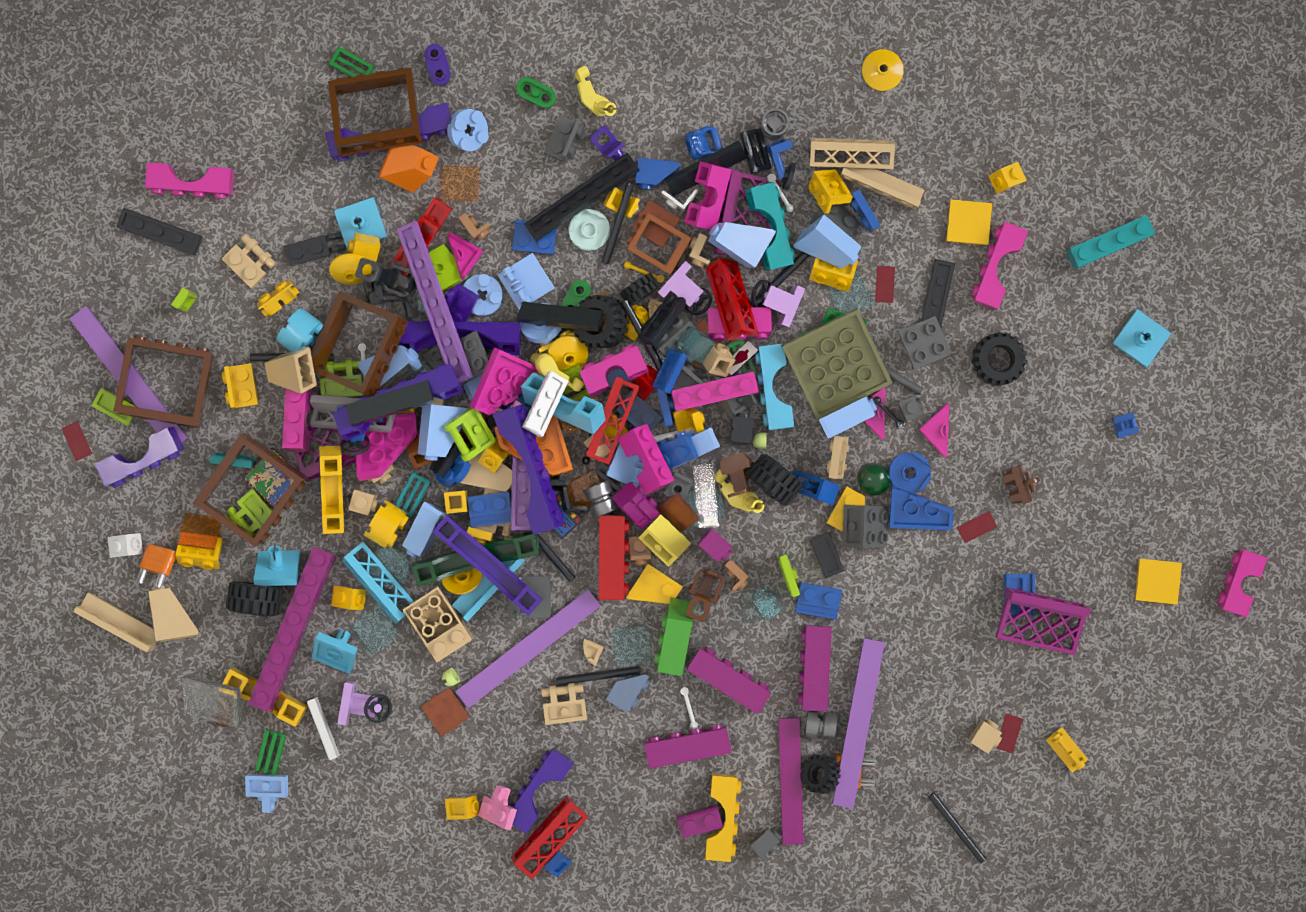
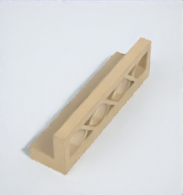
M810 138V166L894 169L895 143L893 140ZM815 150H824L829 155L824 161H814ZM839 151H845L850 157L844 162H838L833 156ZM860 151H865L870 156L865 163H859L855 159V156ZM881 152H890L889 164L879 163L875 157Z
M843 167L840 177L914 210L919 207L920 200L925 191L875 168Z
M90 592L87 593L81 606H76L73 611L145 652L153 651L156 645L152 626Z

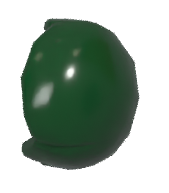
M873 462L866 463L860 468L857 481L864 493L870 496H877L887 491L890 477L882 465Z

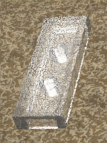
M715 464L693 465L697 515L700 518L698 520V528L720 526Z

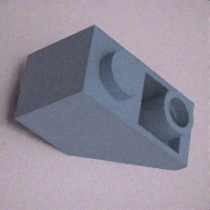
M642 673L616 680L606 700L625 712H628L629 709L634 710L640 700L636 697L640 691L645 692L650 683L647 680L649 675Z

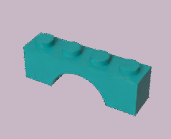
M772 182L745 189L749 210L761 213L768 220L770 229L776 231L761 257L764 271L794 264L795 255L789 245L788 239L790 234L788 228L784 225L783 219L785 214L779 204L778 198L780 193L778 187Z
M1148 215L1074 246L1066 250V253L1075 270L1155 235V231Z

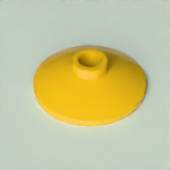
M886 49L876 50L865 58L862 65V76L871 88L878 91H887L893 89L901 81L903 64L894 52ZM880 66H886L887 71L881 72Z
M357 254L337 256L330 263L329 271L331 276L337 282L345 285L363 283V280L357 278L355 273L360 259L364 257ZM364 265L362 268L363 275L371 274V265Z
M573 335L562 336L553 341L549 346L547 354L554 358L559 371H563L579 363L581 368L585 365L588 359V348L585 346V343L578 341L579 337ZM568 356H573L571 359L566 360Z
M475 568L444 578L442 583L450 593L466 594L480 584L483 574Z

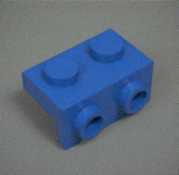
M684 430L675 434V439L672 441L666 438L656 442L669 469L699 457L690 438L695 435L694 432L686 434Z

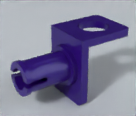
M606 125L600 127L589 138L602 155L607 158L612 157L615 161L625 154L621 150L624 144L616 139ZM601 133H606L609 136V142L606 145L598 143V136Z

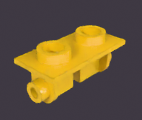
M291 279L279 282L275 286L274 291L270 294L267 292L258 299L257 307L259 310L264 308L261 311L265 317L272 316L282 308L278 302L280 299L287 305L298 297L297 294L300 292L296 286L291 288L293 285Z
M1062 727L1046 739V742L1072 773L1076 769L1080 770L1085 766L1084 763L1088 758Z

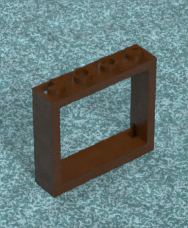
M399 68L387 72L379 71L374 74L337 78L328 81L335 147L339 157L423 143L415 80L411 68ZM407 83L411 127L342 138L337 95Z
M339 291L311 351L314 373L366 396L376 395L377 390L380 389L382 379L389 369L391 359L397 352L402 335L405 334L408 321ZM353 305L391 320L361 386L324 370Z
M134 335V338L128 337L113 412L120 415L200 429L214 357L213 353L209 352V349L205 347H197L195 350L188 348L189 345L183 343H176V346L167 345L168 341L155 339V342L146 341L147 338ZM134 346L204 359L193 417L123 405Z
M243 433L239 435L193 504L256 547L260 543L264 544L271 534L268 531L272 526L275 528L282 519L280 514L284 509L287 511L294 502L291 498L296 492L299 494L306 484L303 481L307 476L252 437ZM245 446L294 480L256 536L207 502Z

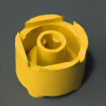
M387 500L384 501L386 507L381 506L370 522V533L367 531L364 533L365 537L385 549L387 546L393 547L398 538L396 532L398 529L403 530L409 519L406 516L407 512Z

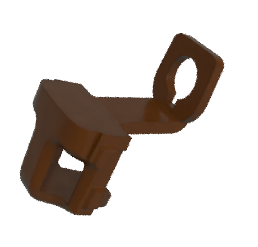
M745 453L731 455L720 461L722 475L730 474L735 492L728 494V498L751 491L748 487L747 480L749 478L746 472L754 462Z
M700 569L696 573L693 584H690L688 588V593L696 597L689 602L686 611L687 617L699 622L706 620L710 611V603L716 604L719 600V592L724 584V579L718 573L708 569ZM701 572L705 573L701 586L699 588L695 587ZM715 578H717L720 582L715 594H712L711 588ZM700 600L704 602L705 611L702 615L697 616L693 613L692 608Z

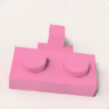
M497 785L492 797L484 796L478 816L503 829L511 830L517 811L508 806L507 800L511 789Z

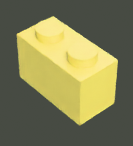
M662 515L639 537L668 567L691 544Z

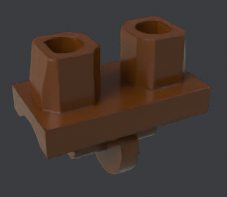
M1021 465L1011 468L1009 472L1002 475L1006 485L1016 482L1018 490L1009 493L1012 504L1021 502L1026 504L1032 501L1029 488L1031 492L1037 491L1035 483L1040 481L1039 477L1033 478L1031 471L1025 472L1024 476Z

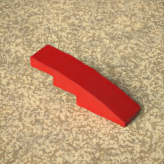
M437 197L433 198L424 215L418 220V225L427 248L453 210L452 207ZM401 246L392 262L400 263L402 267L409 268L403 246ZM401 270V275L405 277L410 275V273Z

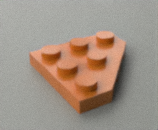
M552 416L542 437L536 435V441L543 454L545 468L549 475L554 477L571 472L573 468L558 418ZM494 427L500 449L523 461L515 447L499 434L497 427Z

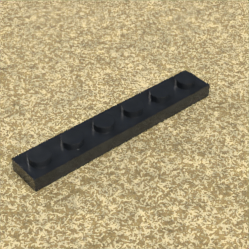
M627 152L528 220L524 225L537 242L640 170Z

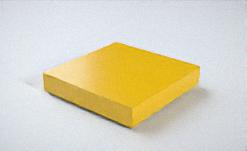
M951 199L946 242L988 246L992 203Z
M1139 558L1134 600L1178 605L1182 563Z

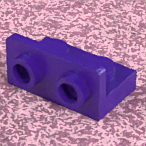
M459 283L453 289L449 288L444 296L453 322L468 321L480 297Z

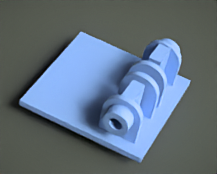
M533 253L511 267H506L502 270L503 272L498 274V277L519 310L523 301L534 302L555 288Z
M619 443L606 475L625 484L632 482L637 487L640 483L636 476L642 473L643 462L638 455L626 457Z

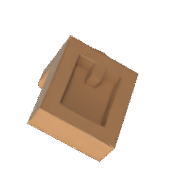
M464 213L459 217V220L474 240L477 238L482 240L490 234L488 231L491 229L489 223H486L477 230L476 227L479 224L472 215L468 217Z
M640 536L629 537L630 562H635V566L647 565V562L651 561V550L639 539Z
M729 559L725 563L727 567L725 572L733 579L739 578L731 589L734 592L737 589L741 591L748 584L746 579L749 576L733 560Z

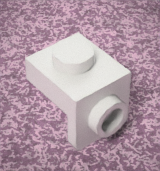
M140 533L108 537L110 558L143 553Z

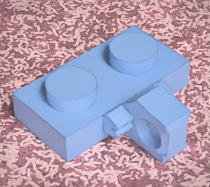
M246 775V797H258V801H262V812L271 813L275 810V801H278V797L286 798L288 796V775Z

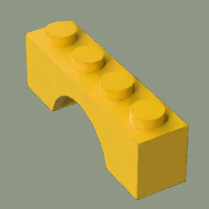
M319 446L323 534L344 533L340 446Z
M234 667L229 670L220 688L238 698L250 700L258 679ZM281 691L272 713L277 718L296 727L301 722L308 705Z
M712 773L710 795L723 806L725 820L723 828L707 835L705 860L731 862V856L735 857L736 844H732L733 835L737 836L738 823H734V816L739 814V802H736V793L740 794L741 781H738L737 775Z

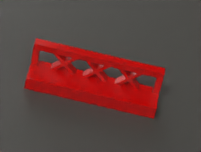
M718 258L706 267V271L727 340L734 341L742 334L755 337L759 333L738 264L735 261Z
M616 376L603 409L605 421L594 433L586 453L587 457L608 465L610 464L619 441L618 438L621 436L640 386ZM622 385L634 389L631 397L622 400L619 393ZM617 397H619L620 402L615 404ZM629 401L628 406L626 408L624 402ZM622 404L625 411L624 416L615 420L612 414L613 407ZM611 416L613 421L608 423V420ZM622 420V421H621V424H620V426H619V428H618L616 422ZM614 424L617 434L615 437L607 440L604 433L605 428ZM603 436L605 441L600 443L601 438ZM614 440L612 447H610L609 442ZM605 443L610 450L607 459L595 455L598 446Z
M566 795L511 856L513 864L533 879L583 824L588 815ZM573 810L581 816L576 822L568 823L567 816ZM557 828H565V834L562 838H554L553 832ZM551 843V850L548 853L539 854V848L542 844ZM537 859V865L532 871L523 866L528 860Z

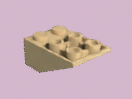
M439 587L403 609L436 662H439L474 639L459 614Z

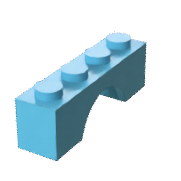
M782 344L758 347V352L755 353L756 364H760L761 372L757 373L758 384L763 385L760 401L761 406L765 405L766 414H762L764 427L768 426V430L794 427L792 406L779 401L772 388L775 373L786 365V356L782 349Z
M533 372L521 386L526 404L533 405L545 377ZM562 394L552 415L591 434H594L605 421L602 403L586 396L581 401H574Z

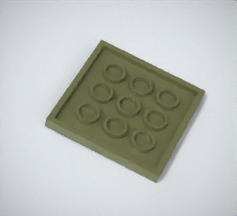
M857 308L781 345L817 420L892 384L890 376Z

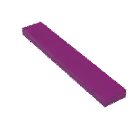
M778 718L782 844H804L802 778H800V718Z

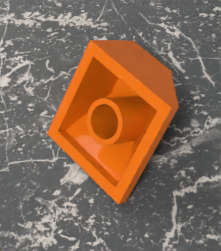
M414 145L390 148L378 177L414 193L432 176L439 157Z

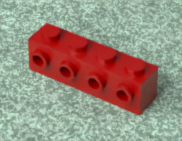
M599 516V600H624V595L629 594V583H625V574H629V562H625V553H629V541H625V532H629V520H625V516Z

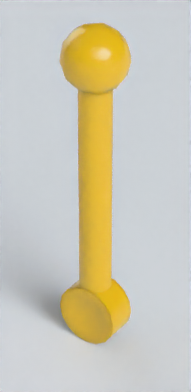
M630 261L624 263V268L633 269L644 275L650 273L632 265ZM652 273L658 283L664 282L665 278L663 275L657 276Z

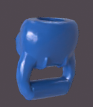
M702 127L685 135L687 150L692 159L707 157L723 148L718 130L714 127ZM708 131L711 135L714 151L709 149L705 133Z

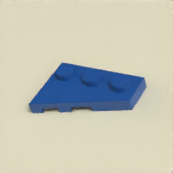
M891 486L889 528L952 530L954 514L952 507Z

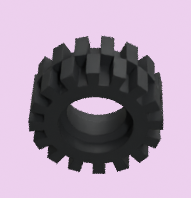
M650 272L622 290L620 295L624 300L628 299L631 306H634L656 291L660 285Z
M817 754L808 757L809 761H804L806 766L801 767L804 774H800V778H804L801 782L806 785L805 789L819 794L831 793L830 790L834 791L836 789L834 785L839 784L836 781L837 778H841V775L837 774V772L841 771L839 767H836L838 765L837 761H834L832 757ZM822 766L824 777L821 782H818L817 772Z

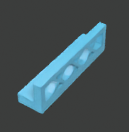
M362 542L342 559V562L391 620L397 624L406 616L404 611L401 612L396 606L397 598L405 599L409 604H412L414 601L367 545ZM363 549L368 555L367 563L358 562L353 555ZM370 566L378 567L381 570V579L372 578L369 575ZM383 582L393 584L395 587L394 595L386 594L383 591Z
M525 558L502 563L514 573L525 561ZM483 575L480 584L471 592L461 594L453 602L452 606L468 622L498 588Z

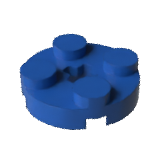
M461 452L444 478L433 472L436 475L437 481L445 487H453L450 484L454 482L459 484L470 470L471 464L468 461L464 462L462 460Z
M905 452L895 457L889 467V477L892 485L911 493L922 491L928 485L931 478L929 463L925 457L915 452ZM906 468H914L913 473L915 476L906 478L904 470Z

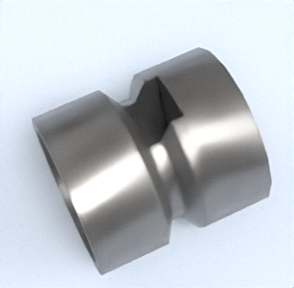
M781 109L768 110L761 122L763 135L771 140L782 138L787 132L789 117Z
M608 480L583 490L587 501L592 502L590 509L594 517L619 508L612 499L613 496L610 495L612 489Z
M807 710L804 737L817 738L821 736L824 740L834 741L837 714L825 712L821 715L819 711Z

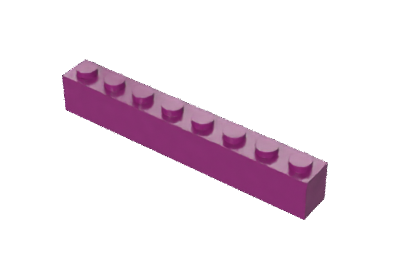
M313 546L248 702L249 705L266 712L273 711L336 559L335 555Z

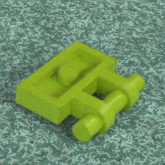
M348 359L345 362L339 363L329 361L324 370L335 374V371L346 370L347 376H342V378L360 386L363 383L362 375H354V369H359L357 364L361 360L353 361ZM328 378L320 379L322 396H364V394Z
M252 489L237 501L242 508L240 511L237 512L232 506L227 510V513L231 516L232 520L256 536L255 531L261 529L272 513V509L257 491ZM246 514L254 522L251 526L243 519Z

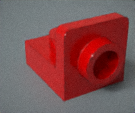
M649 364L647 365L649 372L635 378L632 384L640 386L636 395L643 401L655 389L652 385L658 374V371Z

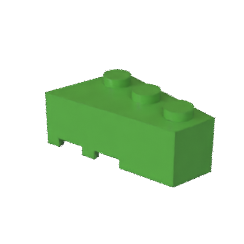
M670 597L668 614L663 615L661 625L665 630L664 633H660L658 645L662 647L661 651L656 652L655 663L658 664L657 672L678 676L683 674L693 619L686 616L689 600Z

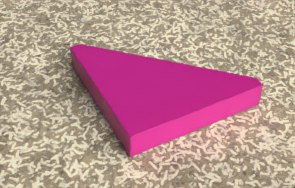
M450 231L447 238L460 278L464 280L482 256L483 250Z
M886 388L878 390L870 399L878 396L885 405ZM876 405L878 409L875 411L876 415L864 422L883 440L885 438V411L879 405Z
M948 403L918 429L944 458L947 456L950 405Z

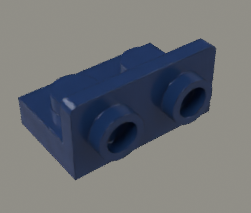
M631 391V392L625 397V399L630 398L631 395H632V393H633V391ZM636 395L627 420L633 425L631 429L647 424L650 431H652L663 418ZM629 401L624 402L626 408L628 406ZM622 404L615 408L618 411L616 414L618 418L623 417L625 413Z

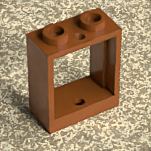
M650 213L646 216L642 215L637 223V226L640 228L636 234L632 233L626 243L629 245L627 249L671 275L692 238ZM650 221L682 238L667 265L635 248Z

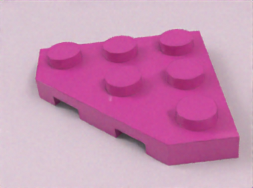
M494 348L469 407L490 415L499 406L507 405L518 399V395L522 394L521 386L533 372L538 375L540 374L535 365Z
M415 412L396 415L391 433L367 431L365 433V436L370 440V448L366 452L356 455L357 477L359 481L381 477L419 434ZM383 418V422H376V424L386 426L388 418ZM361 441V443L365 447L367 445V441Z

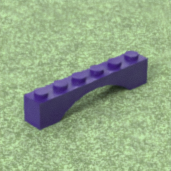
M447 103L427 107L419 116L422 142L430 140V136L437 134L438 137L447 136L448 124H451L452 121ZM341 128L342 138L362 135L347 128ZM334 130L325 132L330 157L333 160L337 159V162L349 160V156L352 155L339 157L335 147ZM389 149L378 150V152L387 151ZM369 152L360 153V154H357V157L366 156V155H369L370 153H369Z
M408 321L405 334L402 335L398 346L401 345L407 349L412 348L418 353L425 348L436 345L437 341L430 321ZM454 322L459 339L477 331L484 347L492 351L494 348H497L510 355H520L522 336L520 323Z
M449 363L438 365L433 371L419 373L416 375V378L409 381H400L393 388L379 390L374 396L427 380L430 383L434 398L445 400L462 393L463 389L455 369ZM363 397V398H360L358 401L363 400V399H367V398H370V397ZM346 405L332 413L340 436L345 441L365 434L374 422L373 420L352 426Z
M521 404L494 413L493 416L499 434L515 447L526 466L531 490L527 518L534 535L555 529L564 523L563 514L556 502V493L551 487L550 476L543 462V454L536 441V435L522 427L529 412L525 405Z
M446 515L433 530L437 536L480 571L528 616L543 600L541 596L449 515Z

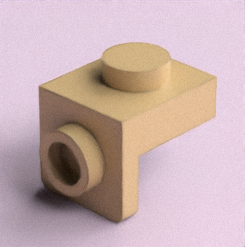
M700 233L698 238L693 237L689 246L692 249L689 258L692 259V264L703 268L704 265L709 266L710 261L699 256L707 240V236Z

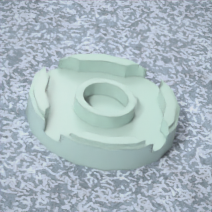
M583 210L570 221V239L581 250H598L609 239V222L605 215L597 210Z

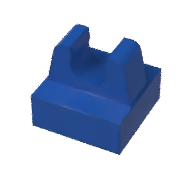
M1133 412L1112 418L1117 438L1139 432Z
M557 851L544 867L550 874L558 877L572 862L567 856Z

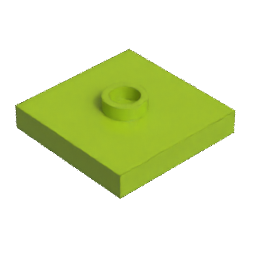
M444 244L429 252L443 293L463 281L460 278L454 256Z
M786 554L778 555L777 559L789 595L792 597L799 596L800 593L795 581L798 579L795 567L791 568Z

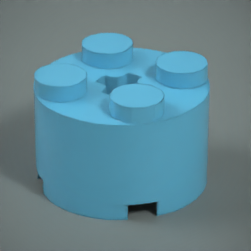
M300 308L287 320L289 322L286 328L282 327L276 340L290 352L311 346L313 348L324 324L306 310Z

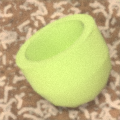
M757 433L754 435L752 443L755 448L766 449L767 433Z
M453 668L446 670L442 675V680L446 679L447 681L445 683L446 686H454L460 682L459 676Z

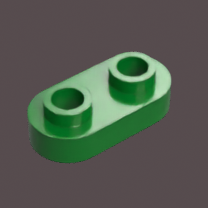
M529 77L518 81L516 90L521 98L543 109H549L554 106L556 95L551 88ZM525 86L531 87V91L528 93L524 92L523 89ZM544 95L550 97L548 102L542 101Z
M583 280L575 281L571 285L561 306L579 307V302L591 295L589 284ZM578 287L584 288L582 294H577L576 290Z

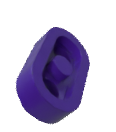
M431 44L424 52L429 76L435 85L444 86L451 78L446 53L442 46ZM433 51L438 52V56L435 58L431 57ZM438 71L444 73L441 78L436 77Z

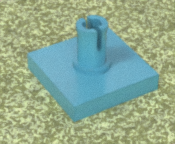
M374 197L334 211L346 247H348L349 239H353L355 232L379 237L380 240L388 238Z
M1136 309L1112 344L1147 368L1171 333Z
M273 545L267 551H258L254 585H297L301 561L300 550L281 551V547L276 545L275 551Z
M340 629L336 637L333 638L319 632L315 639L311 659L351 674L358 650L357 647L347 644L351 634L346 631L343 636L344 630Z

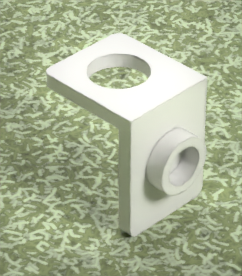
M695 189L684 205H682L664 190L661 192V195L667 199L665 202L674 210L679 208L683 212L688 207L689 202H692L698 194V190Z

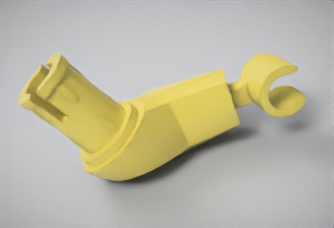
M586 66L578 68L575 72V78L580 81L577 84L581 102L597 116H613L616 110L612 108H616V105L595 93L591 81L585 80V78L590 76Z
M540 353L531 355L530 362L535 365L540 376L545 377L548 371H552L568 381L566 386L575 392L580 391L584 386V383L576 377L573 382H570V376L558 370L554 358L550 355Z
M720 469L717 471L714 479L722 486L720 491L730 505L744 511H754L755 513L763 511V501L753 492L728 498V494L735 493L732 482L726 483L725 479L728 475H722Z

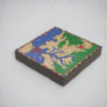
M274 448L270 449L271 452L286 461ZM263 458L243 477L273 507L278 504L294 481Z

